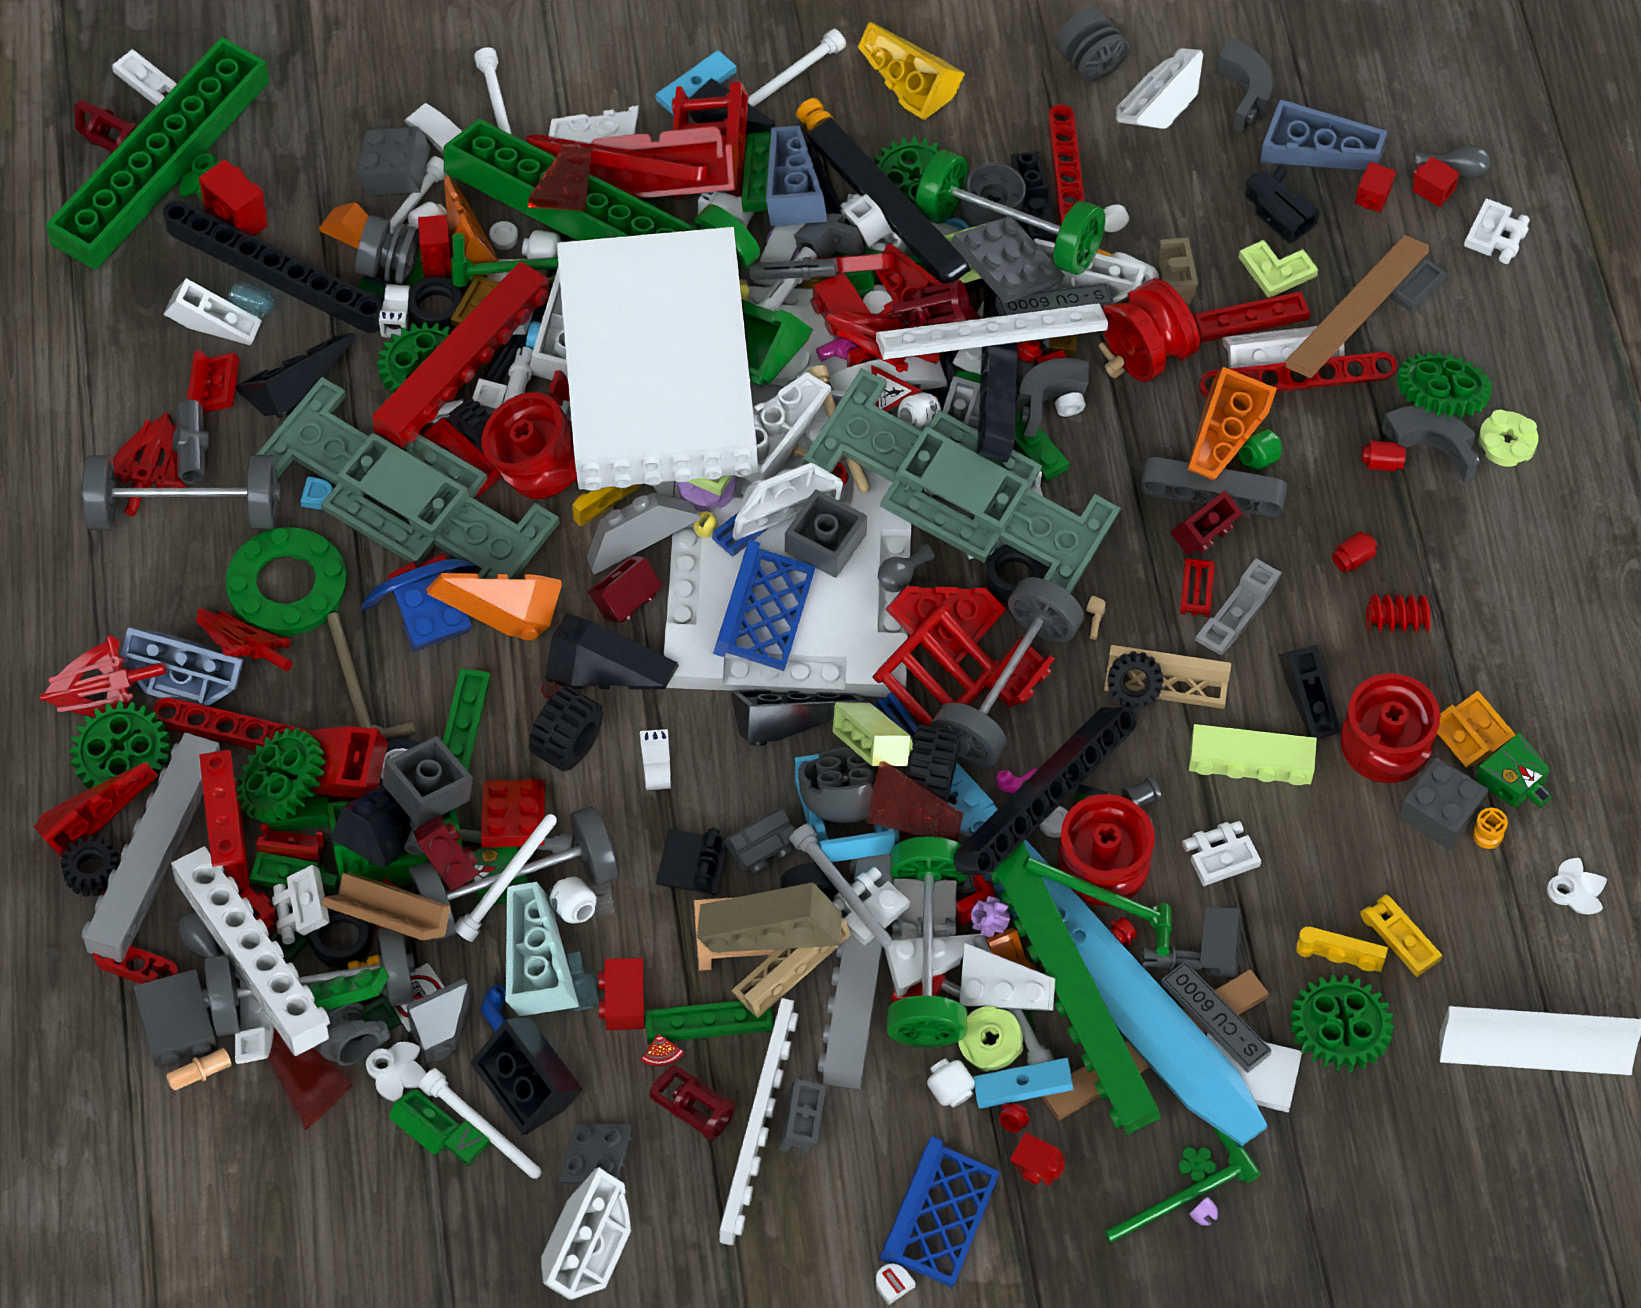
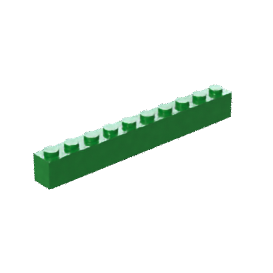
M1022 842L990 876L995 885L1001 883L1005 892L1001 893L1000 896L1004 904L1009 906L1007 908L1008 911L1014 909L1018 918L1013 920L1020 936L1024 937L1027 935L1031 943L1026 948L1033 963L1040 962L1045 971L1042 974L1055 978L1054 991L1058 999L1054 1000L1055 1007L1061 1018L1068 1017L1072 1026L1068 1027L1067 1031L1074 1045L1081 1043L1085 1051L1084 1054L1080 1055L1088 1073L1095 1071L1099 1081L1095 1082L1094 1085L1102 1100L1109 1099L1113 1108L1108 1110V1113L1115 1127L1122 1126L1126 1135L1161 1119L1159 1110L1041 876L1023 868L1026 858L1031 856L1024 842Z

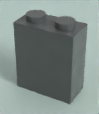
M196 969L133 986L155 1066L173 1065L180 1059L191 1056H205L212 1050L218 1049L207 1008H205Z

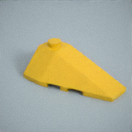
M872 22L868 23L858 45V48L872 67L878 70L886 80L884 83L887 87L892 89L898 96V101L902 107L924 120L954 98L965 74L946 61Z

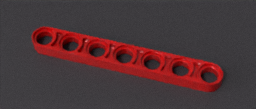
M1062 104L1055 105L1050 109L1048 119L1059 226H1061L1072 206L1079 201H1084L1075 115L1069 106ZM1061 115L1065 116L1068 120L1058 121L1054 117ZM1063 135L1069 137L1070 140L1064 142L1056 137ZM1068 156L1071 157L1073 160L1070 162L1061 161L1059 157ZM1064 176L1072 177L1075 181L1068 183L1063 181L1061 178ZM1073 197L1077 202L1067 203L1063 198Z
M527 135L525 142L561 159L693 181L707 180L708 164L701 161L545 135Z
M1388 352L1331 357L1324 365H1328L1333 369L1334 377L1332 379H1323L1319 375L1318 370L1311 378L1306 376L1305 381L1301 383H1296L1291 379V369L1286 368V362L1228 369L1264 383L1262 381V374L1271 371L1277 376V383L1272 387L1277 388L1276 392L1384 381L1395 373L1397 361ZM1380 359L1387 360L1391 366L1390 372L1386 374L1378 372L1375 366L1376 361ZM1351 362L1360 364L1362 374L1358 377L1351 376L1347 371V365ZM1221 369L1208 371L1202 376L1199 382V390L1204 397L1207 398L1209 390L1205 387V380L1210 377L1215 378Z
M162 698L153 707V712L158 717L157 722L162 721L166 727L165 729L256 750V745L263 747L266 737L274 740L276 731L283 735L286 728L292 732L295 728H298L174 698ZM170 707L176 710L175 715L169 719L159 716V713L164 708ZM193 715H203L205 720L200 725L194 726L188 722ZM224 721H230L234 724V728L226 733L220 732L217 729L219 724ZM253 728H259L263 731V735L258 739H250L246 736L248 731ZM298 728L301 732H303V731H310V730Z

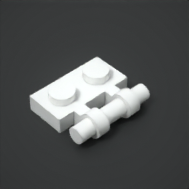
M1486 198L1465 240L1464 246L1491 256L1494 248L1501 251L1499 256L1500 262L1508 264L1511 258L1516 256L1519 250L1518 244L1528 232L1527 225L1530 219L1526 215H1520L1518 220L1510 217L1513 208ZM1503 230L1510 232L1509 238L1501 236Z
M1240 821L1231 824L1224 822L1219 824L1217 829L1205 833L1199 831L1193 833L1191 838L1182 840V845L1186 852L1194 849L1199 851V853L1192 855L1191 862L1203 887L1260 867L1261 859L1249 835L1238 839L1235 836L1244 832ZM1220 840L1225 842L1224 844H1221L1213 848H1211L1210 846L1211 843Z
M314 865L287 877L288 889L283 884H277L273 887L274 896L272 897L273 909L277 911L279 919L276 922V926L284 944L295 942V931L304 936L330 923L327 907L322 906L325 895L320 869ZM292 906L293 913L290 914L289 908Z
M873 867L867 873L862 872L858 875L851 888L858 896L864 892L869 897L863 903L885 929L910 907V901L889 881L878 888L874 882L881 877V873L877 868ZM838 892L834 896L835 900L832 903L840 911L844 910L849 914L844 919L850 933L865 946L874 936Z

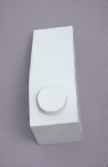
M187 278L174 291L164 312L165 316L189 329L247 345L252 344L262 322L259 318Z

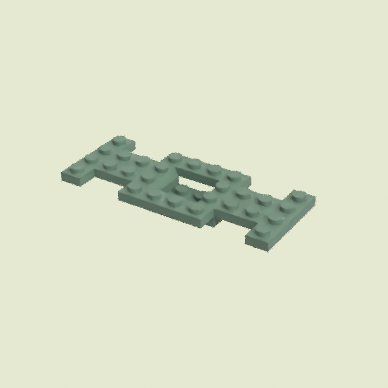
M861 368L806 453L802 464L813 463L832 473L843 455L893 482L881 500L880 507L985 563L996 543L1000 540L1049 567L1043 579L1057 584L1071 594L1121 508L1094 494L1081 517L1030 490L1042 469V465L1014 450H1012L1008 462L978 455V431L940 410L937 411L929 426H925L923 431L876 407L875 404L886 388L887 382ZM925 488L975 515L974 521L922 493L923 489Z
M323 377L318 380L256 454L274 456L277 479L294 460L336 485L321 503L322 510L406 561L414 562L417 566L421 564L436 545L457 559L474 563L475 569L479 571L480 579L496 578L497 574H507L508 579H516L560 524L558 516L534 503L517 525L475 500L474 497L488 479L487 474L421 435H418L413 442H408L403 449H400L380 435L372 432L368 436L332 415L346 398V392ZM363 495L371 496L409 519L410 525L367 500Z

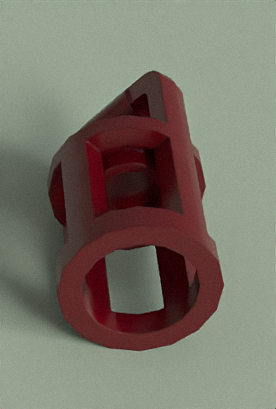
M80 100L74 105L76 130L85 135L90 144L99 145L112 153L138 126L136 123H129L114 115L108 108L99 109L84 100ZM86 113L92 115L88 126L86 125ZM112 127L121 132L117 141L108 137Z
M961 280L917 289L914 300L892 305V314L897 319L905 323L919 320L922 326L969 320L971 313L969 296ZM948 291H950L949 293H944V294L935 295V296H929V295H934V294H938V293H943V292H948ZM950 313H955V314H952V315H947V316H943V317L934 318V317H936V316H941V315H946V314H950Z
M672 1065L664 1071L653 1083L649 1091V1096L653 1101L671 1112V1115L680 1118L702 1133L710 1141L715 1140L723 1132L736 1109V1103L724 1098L702 1083V1080L693 1077L676 1065ZM674 1077H677L685 1083L683 1085L680 1084L675 1089L672 1095L674 1099L671 1101L660 1093L669 1086ZM696 1100L714 1111L711 1117H708L692 1106Z

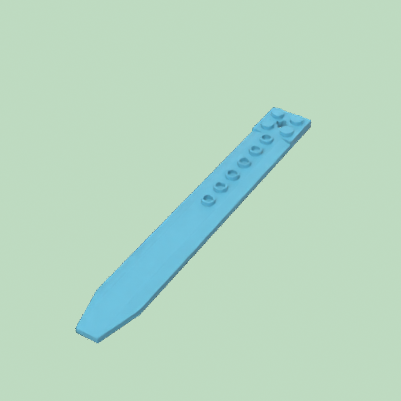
M957 762L949 795L956 797L957 804L953 805L949 802L944 807L909 801L918 812L920 808L941 833L948 830H963L973 834L998 810L989 796ZM1025 839L1023 842L1031 858L1048 864ZM982 875L985 881L989 880L996 891V898L1000 899V902L1004 904L1000 896L1001 893L1005 892L1001 883L995 885L990 875ZM1041 876L1121 1036L1131 1044L1187 1109L1241 1146H1244L1267 1128V1123L1233 1064L1070 887ZM1014 909L1009 910L1012 916L1017 919L1018 917Z

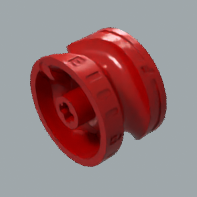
M1153 278L1136 289L1131 290L1127 293L1129 298L1128 304H1108L1102 308L1108 321V328L1103 331V334L1112 354L1121 356L1124 359L1122 367L1129 375L1140 382H1149L1161 375L1166 367V357L1173 356L1178 358L1180 362H1183L1198 352L1200 338L1194 317L1179 293L1164 280Z
M536 392L516 395L501 404L489 417L482 433L483 453L487 460L501 473L503 478L519 495L531 499H544L562 492L577 479L572 421L567 418L561 407L550 396Z
M1380 674L1362 682L1352 693L1341 731V750L1349 765L1365 778L1382 783H1398L1416 776L1428 763L1432 752V744L1440 725V708L1436 698L1424 684L1402 674Z
M1099 794L1079 801L1069 810L1062 823L1059 841L1060 848L1057 855V869L1128 899L1133 898L1145 885L1149 875L1155 841L1154 828L1150 818L1139 805L1118 795ZM1072 889L1084 902L1099 906H1112Z

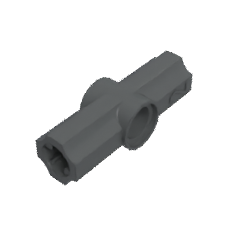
M191 399L179 402L176 407V429L172 441V450L177 452L178 477L186 484H194L203 480L205 476L204 455L209 439L208 432L204 431L203 407L198 404V401Z

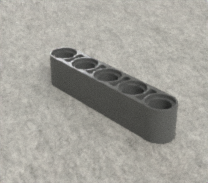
M1151 457L1145 461L1140 488L1148 495L1204 505L1226 490L1242 512L1276 517L1280 516L1284 511L1287 484L1281 479L1223 469L1214 481L1187 470L1189 462L1161 457Z

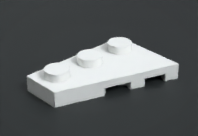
M638 106L629 107V111L614 113L613 109L603 111V115L593 117L582 114L552 119L549 136L591 143L595 138L634 135L636 133L639 109Z
M964 942L960 994L961 1005L975 1008L993 1006L1000 1009L1053 1011L1055 978Z

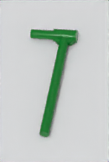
M455 233L452 236V283L457 287L466 286L473 278L472 275L509 273L520 261L534 270L558 269L559 266L558 257L472 264L471 260L465 256L464 235Z
M1029 856L1026 858L1023 865L1024 869L1150 921L1157 935V954L1160 956L1169 954V935L1172 932V908L1170 905L1161 903L1153 908H1149Z
M1214 1128L1215 1133L1229 1152L1228 1167L1104 1231L1105 1237L1111 1243L1235 1177L1240 1181L1251 1183L1259 1178L1261 1172L1243 1146L1240 1147L1233 1139Z

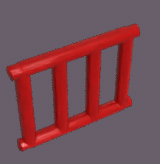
M945 603L936 608L872 676L877 683L883 682L921 724L930 725L933 718L891 674L901 662L941 705L946 703L969 705L986 687L983 682L999 663L997 660L993 662L948 613L950 608ZM939 622L984 669V672L975 681L930 634ZM920 642L966 690L956 701L910 654Z

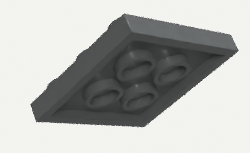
M1009 216L957 233L950 241L953 247L1004 303L1060 284L1065 277L1062 271L1056 268L1054 261L1040 249L1038 244L1020 227V224Z

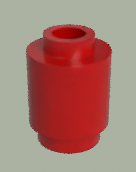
M1369 440L1368 446L1363 445L1361 462L1366 463V468L1370 470L1395 472L1396 469L1404 468L1406 449L1405 446H1399L1398 442Z
M1359 531L1335 548V552L1331 554L1332 560L1341 572L1354 571L1376 556L1377 543L1370 534H1364Z

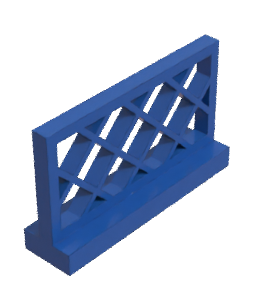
M749 539L713 654L725 657V654L728 653L784 671L816 566L760 549L759 542ZM761 559L774 563L778 571L765 575L760 567ZM796 570L806 573L807 576L805 581L794 585L788 573ZM782 576L789 588L776 593L770 581ZM764 584L770 596L758 601L752 588ZM792 593L798 605L787 610L780 598ZM774 601L781 613L769 618L762 606ZM756 609L763 621L750 626L744 614ZM785 618L791 629L779 635L772 623ZM766 626L773 638L761 643L754 631ZM748 634L755 645L745 649L735 646L737 638ZM777 643L783 653L782 659L770 657L765 648Z
M931 1136L922 1152L878 1259L888 1264H891L893 1261L953 1288L1000 1171L942 1146V1140ZM945 1157L954 1161L959 1173L945 1177L940 1167L942 1158ZM978 1172L990 1178L986 1187L975 1191L968 1175ZM937 1174L939 1180L933 1182L935 1175ZM962 1178L969 1193L954 1198L948 1182ZM942 1185L948 1201L933 1206L928 1192L931 1188ZM983 1194L981 1201H979L977 1196ZM972 1199L976 1213L974 1216L963 1219L957 1203ZM924 1202H925L927 1208L921 1210L922 1207H923V1204H924ZM951 1206L957 1222L942 1226L936 1211ZM930 1213L937 1229L922 1234L916 1221L918 1217ZM971 1223L968 1231L966 1224ZM960 1227L965 1238L964 1243L951 1247L945 1232ZM912 1231H914L916 1236L910 1238ZM939 1234L946 1250L931 1255L924 1239ZM919 1242L925 1256L924 1258L915 1261L903 1255L907 1245ZM960 1251L958 1258H956L954 1253ZM948 1255L953 1265L951 1275L948 1276L939 1272L933 1260Z

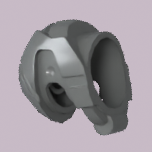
M355 1002L333 1009H325L330 1020V1024L327 1025L329 1039L314 1047L325 1059L338 1062L342 1066H347L367 1059L373 1051L381 1047L390 1038V1032L383 1021L365 1022L362 1020L365 1015V1007ZM369 1034V1036H364L359 1041L353 1039L359 1035Z

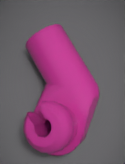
M839 338L816 348V354L821 362L834 356L847 360L848 351L859 348V346L852 341Z
M1033 768L1022 777H1015L1008 770H1002L996 776L997 786L1003 792L1014 794L1022 786L1023 781L1029 779L1038 769Z

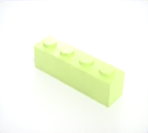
M835 702L832 731L871 766H908V756H910V752L913 749V742L908 733L871 703Z
M1194 724L1191 738L1189 771H1194L1201 775L1221 774L1236 779L1248 777L1257 778L1263 782L1275 780L1289 782L1292 785H1311L1315 770L1317 738Z

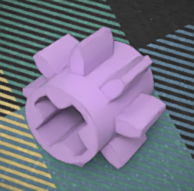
M988 896L986 902L978 900L971 913V919L974 923L973 929L981 931V935L992 938L995 932L1003 934L1010 921V915L1007 911L1009 906L1000 903V899Z

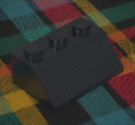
M381 785L341 808L331 840L374 864L385 868L409 854L404 849V845L411 831V818L384 785Z
M530 1017L506 1019L470 1062L522 1135H527L565 1111L583 1090Z

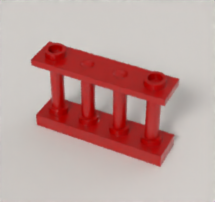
M730 82V90L725 97L689 99L682 86L676 87V96L672 98L671 102L674 114L673 131L717 127L721 133L726 135L725 147L726 144L739 146L737 190L728 192L730 195H741L749 97L742 82ZM727 108L728 117L724 121L688 124L689 111ZM682 195L674 196L676 200L682 199Z
M231 750L199 754L212 867L223 866L224 875L226 877L231 876L234 879L239 890L238 895L240 896L251 886L242 810L240 808L241 803L236 799L240 794L235 788L239 785L237 779L234 780Z

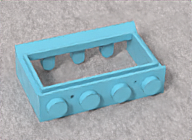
M819 754L795 757V784L806 822L817 833V845L831 862L890 854L895 843L899 842L898 827L896 824H891L890 821L892 820L890 803L887 802L878 813L871 816L876 833L829 840L823 819L813 814L802 800L799 787V766L803 761L810 763L818 759ZM873 768L874 784H875L876 782H878V779H877L875 770H874V768Z

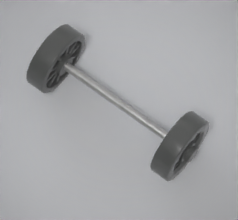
M89 455L84 463L81 500L83 502L85 523L89 530H110L113 527L116 497H247L250 527L252 529H274L277 520L278 501L281 498V487L277 481L276 461L273 455H251L248 463L247 488H116L115 469L112 458L109 455Z
M1035 577L1024 578L1019 581L1008 599L1009 610L1015 620L1028 631L980 709L978 710L962 703H946L941 706L932 720L930 726L958 731L960 743L957 760L978 768H989L996 765L1007 747V739L999 725L987 716L990 708L1035 636L1051 642H1068L1073 639L1083 623L1084 613L1080 604L1069 592L1053 582Z
M589 806L570 814L572 832L577 847L525 864L514 878L580 856L593 885L599 886L617 880L618 869L613 852V841L610 833L606 831L596 808ZM426 861L408 869L414 894L450 905L449 900L492 886L501 875L499 873L469 883L452 892L451 890L445 891L438 872L431 861ZM451 908L445 937L431 939L432 941L436 942L455 935L456 928Z
M383 927L378 929L381 955L379 956L380 964L300 977L298 981L302 986L305 984L309 986L314 983H327L339 976H344L345 978L356 975L364 969L374 970L384 967L389 975L386 985L390 1006L406 1005L414 1002L409 974L415 972L412 953L406 954L402 933ZM228 955L205 958L204 968L207 989H202L205 1008H211L216 1036L222 1037L238 1034L241 1032L238 1006H240L239 998L252 996V993L248 987L237 988L236 981H233Z

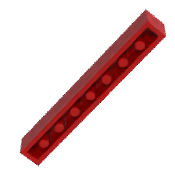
M520 261L372 415L374 432L400 449H403L408 442H413L427 422H432L439 410L455 398L457 391L474 378L476 371L492 359L494 352L511 339L513 332L529 320L531 313L538 306L545 304L549 297L548 278Z

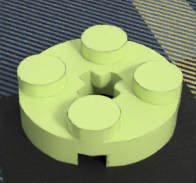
M1499 409L1494 411L1483 422L1478 436V443L1480 447L1482 445L1483 450L1486 452L1485 456L1495 464L1507 467L1517 466L1518 462L1530 460L1536 451L1538 444L1537 425L1534 420L1526 418L1521 414ZM1503 435H1510L1515 440H1511L1510 443H1507L1504 441L1505 437H1503Z
M993 1006L981 1007L967 1016V1034L959 1041V1047L967 1061L983 1072L1000 1070L1010 1065L1021 1055L1023 1051L1022 1028L1014 1015L1009 1011L996 1009ZM986 1033L999 1034V1038L996 1039L994 1045L983 1044V1041L987 1039Z

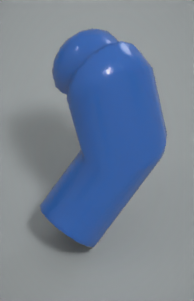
M498 984L491 986L487 990L481 1005L483 1016L495 1032L506 1020L501 1013L506 990Z

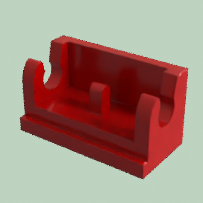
M261 824L262 837L258 836L256 842L258 852L316 862L321 867L327 843V837H325L323 831H317L316 836L274 831L270 830L269 824Z

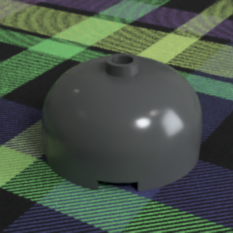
M849 746L818 752V759L810 763L803 761L799 766L798 778L802 800L813 814L830 822L851 823L867 819L878 813L891 796L893 788L891 766H871ZM873 768H874V770H875V773H876V776H877V779H878V782H876L875 784H874Z

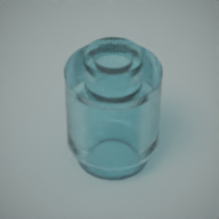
M246 282L242 284L235 283L229 294L230 303L259 318H263L265 314L268 315L274 305L271 291Z

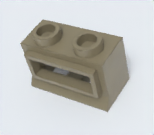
M1189 238L1160 240L1157 262L1161 280L1170 284L1187 305L1191 304L1192 298H1195L1198 280Z

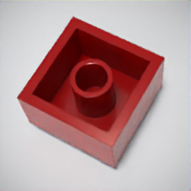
M224 159L198 178L205 213L252 236L257 235L268 227L266 220L267 210L263 202L264 193L257 183H251L245 178L244 173L238 166L233 167Z

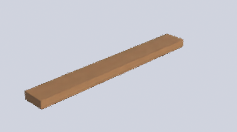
M1404 235L1286 359V368L1311 378L1429 253V245Z
M1251 969L1214 990L1238 1015L1264 1001L1269 995ZM1183 1008L1182 1010L1199 1027V1029L1205 1035L1208 1034V1032L1192 1017V1015L1185 1008ZM1128 1041L1125 1042L1139 1072L1141 1073L1150 1068L1148 1063ZM1084 1066L1071 1074L1074 1090L1041 1096L1058 1121L1100 1097L1094 1085L1095 1082L1099 1081L1095 1071L1088 1073Z

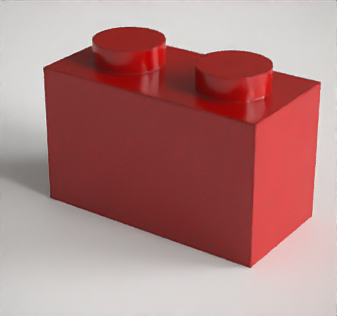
M447 215L418 217L424 278L451 277L452 265Z
M844 272L838 274L837 277H831L813 285L811 305L817 315L821 314L824 320L827 313L831 315L836 314L839 308L854 313L871 314ZM824 321L826 329L831 336L835 335L837 339L843 338L837 335L838 329L831 322Z
M643 958L605 959V971H599V990H605V999L599 1000V1019H605L606 1030L644 1029Z

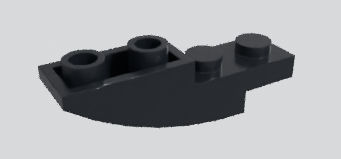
M1024 152L1011 154V166L1022 176L1026 185L1021 212L1056 224L1048 197L1049 187L1039 153ZM1022 222L1024 231L1032 240L1037 238L1053 243L1056 242L1057 234Z

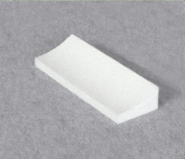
M1449 1006L1440 1030V1062L1631 1075L1641 1036V1019Z

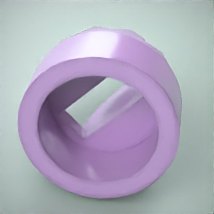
M1207 1197L1189 1215L1200 1225L1207 1226L1212 1224L1207 1216L1209 1215L1216 1220L1218 1209L1214 1202Z

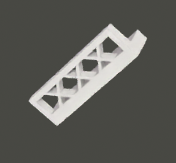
M1318 326L1223 337V346L1228 350L1229 368L1285 363L1286 359ZM1344 343L1331 357L1345 356Z

